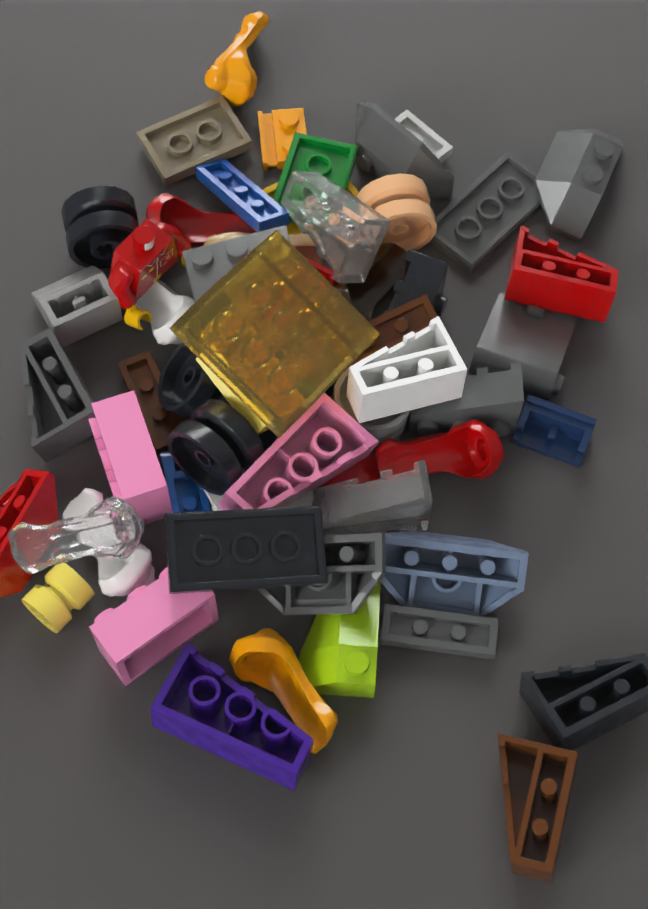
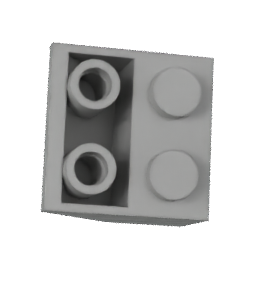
M93 265L31 293L48 327L53 330L64 347L123 320L118 297L110 289L103 271Z

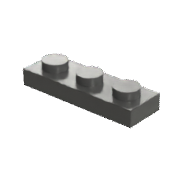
M385 604L380 645L494 660L499 619Z

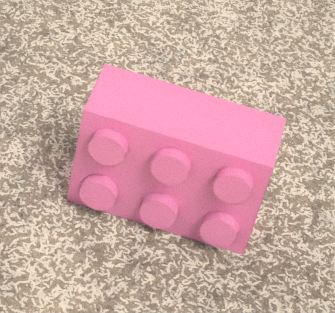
M134 390L91 403L95 417L88 420L120 518L128 517L133 529L164 519L165 513H173L168 487Z
M167 567L160 573L159 579L147 587L143 585L133 590L128 595L126 602L115 609L109 608L101 612L95 618L94 624L89 626L99 651L122 683L127 686L217 622L219 615L213 591L169 594Z

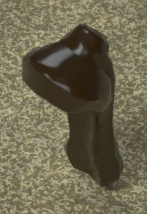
M391 242L382 243L377 248L374 256L352 279L341 282L332 288L330 300L320 316L321 324L325 331L330 334L345 333L372 319L374 307L394 287L396 280L401 281L404 276L407 253L402 247Z

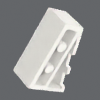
M437 316L423 330L416 334L411 331L404 335L403 341L390 349L385 346L350 366L346 397L358 422L363 423L461 398L467 367L439 316Z

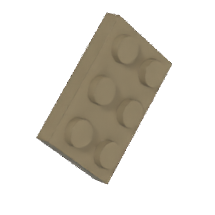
M223 95L136 132L138 142L165 186L196 174L195 166L222 158L228 160L253 149L252 139Z

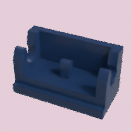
M528 394L511 443L579 468L597 419Z

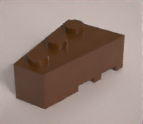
M498 733L512 873L553 883L578 766V752Z

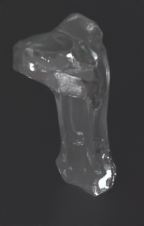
M112 496L95 504L84 515L58 520L49 525H34L22 521L9 532L8 539L14 560L25 572L34 574L49 566L89 555L105 560L127 559L137 550L145 525L142 517L137 514L134 507L122 498Z

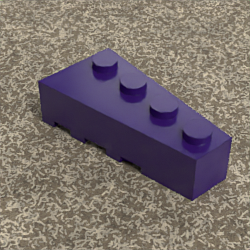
M189 642L185 644L150 707L153 727L293 791L296 790L312 755L313 738L274 708H268L256 698L255 693L244 685L241 687L225 674L224 669L213 661L210 663L198 653V649Z

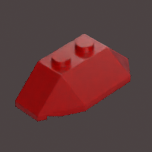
M25 469L19 476L20 480L11 485L0 497V598L23 591L59 529L55 478L49 471Z

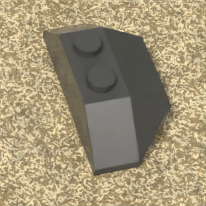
M360 100L357 103L356 145L359 146L356 161L360 168L366 172L369 171L377 179L399 173L414 175L422 179L427 186L430 200H448L452 196L453 174L443 168L440 160L423 142L377 104Z
M595 128L557 131L534 182V187L541 207L547 217L546 222L550 230L580 243L622 151V140Z
M385 533L325 535L324 546L328 582L325 585L260 588L258 590L283 615L356 614L385 574Z

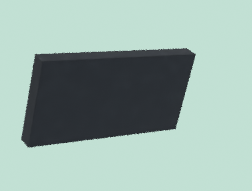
M321 506L165 513L169 594L325 585L328 583Z

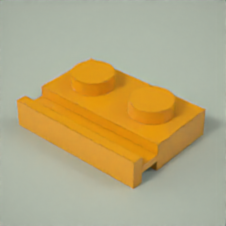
M303 108L272 110V113L267 114L257 111L263 171H268V167H277L278 170L283 169L295 132L307 134Z

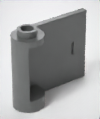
M499 293L474 352L468 374L477 375L476 368L488 367L489 373L511 370V363L522 362L523 391L525 393L546 400L550 399L551 394L558 396L565 377L558 374L578 317L534 305L505 300V294Z

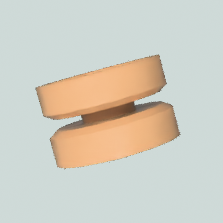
M399 173L383 176L364 186L355 198V208L358 220L361 223L364 245L369 252L375 254L377 248L382 243L390 242L402 247L406 253L408 249L416 251L428 244L436 234L437 223L434 212L430 207L427 186L422 179L414 175Z

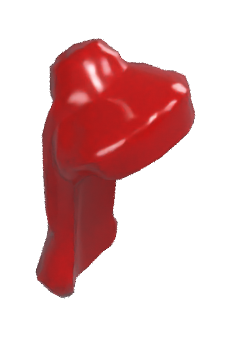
M168 193L154 197L146 209V218L144 219H149L154 224L161 222L175 226L188 240L191 247L204 246L206 240L215 234L220 235L229 232L256 233L235 212H203L192 207L185 200Z
M475 419L456 424L448 432L419 437L409 442L398 441L388 437L376 448L378 471L384 482L392 487L399 486L408 480L440 472L452 473L461 478L486 479L498 470L504 456L503 445L498 433L484 422Z

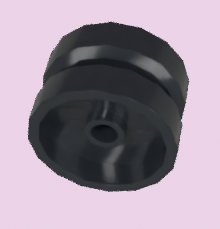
M100 185L80 190L72 194L64 202L61 210L69 256L75 263L84 267L93 265L98 269L111 268L113 252L139 226L134 198L126 190L116 186Z
M192 337L182 342L173 351L163 368L158 386L159 403L165 410L181 417H187L189 420L191 413L203 401L210 398L221 400L230 405L196 361V358L212 343L202 338Z
M212 398L203 401L191 413L190 419L181 422L169 433L167 438L169 452L185 475L207 492L219 496L224 495L264 453L263 443L249 421L232 406Z

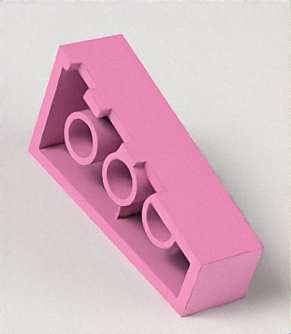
M323 392L225 492L218 507L222 510L287 507L368 457L379 441Z

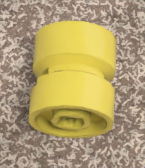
M59 561L44 576L46 583L43 586L36 584L21 599L25 607L54 633H58L72 619V609L81 610L95 595L90 585L74 569L62 561Z

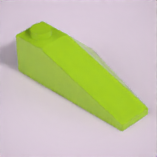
M380 581L356 614L316 615L300 651L299 662L318 694L374 698L378 653Z

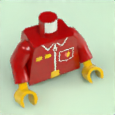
M146 219L113 252L110 276L108 278L109 287L113 294L118 297L121 308L126 309L124 315L125 323L141 331L143 328L140 325V319L151 323L152 314L147 310L137 307V301L179 259V256H182L181 263L186 268L182 251L191 249V244L171 224L161 222L154 224L151 220Z

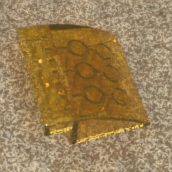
M278 230L274 231L239 261L169 328L278 438L322 396L380 335Z

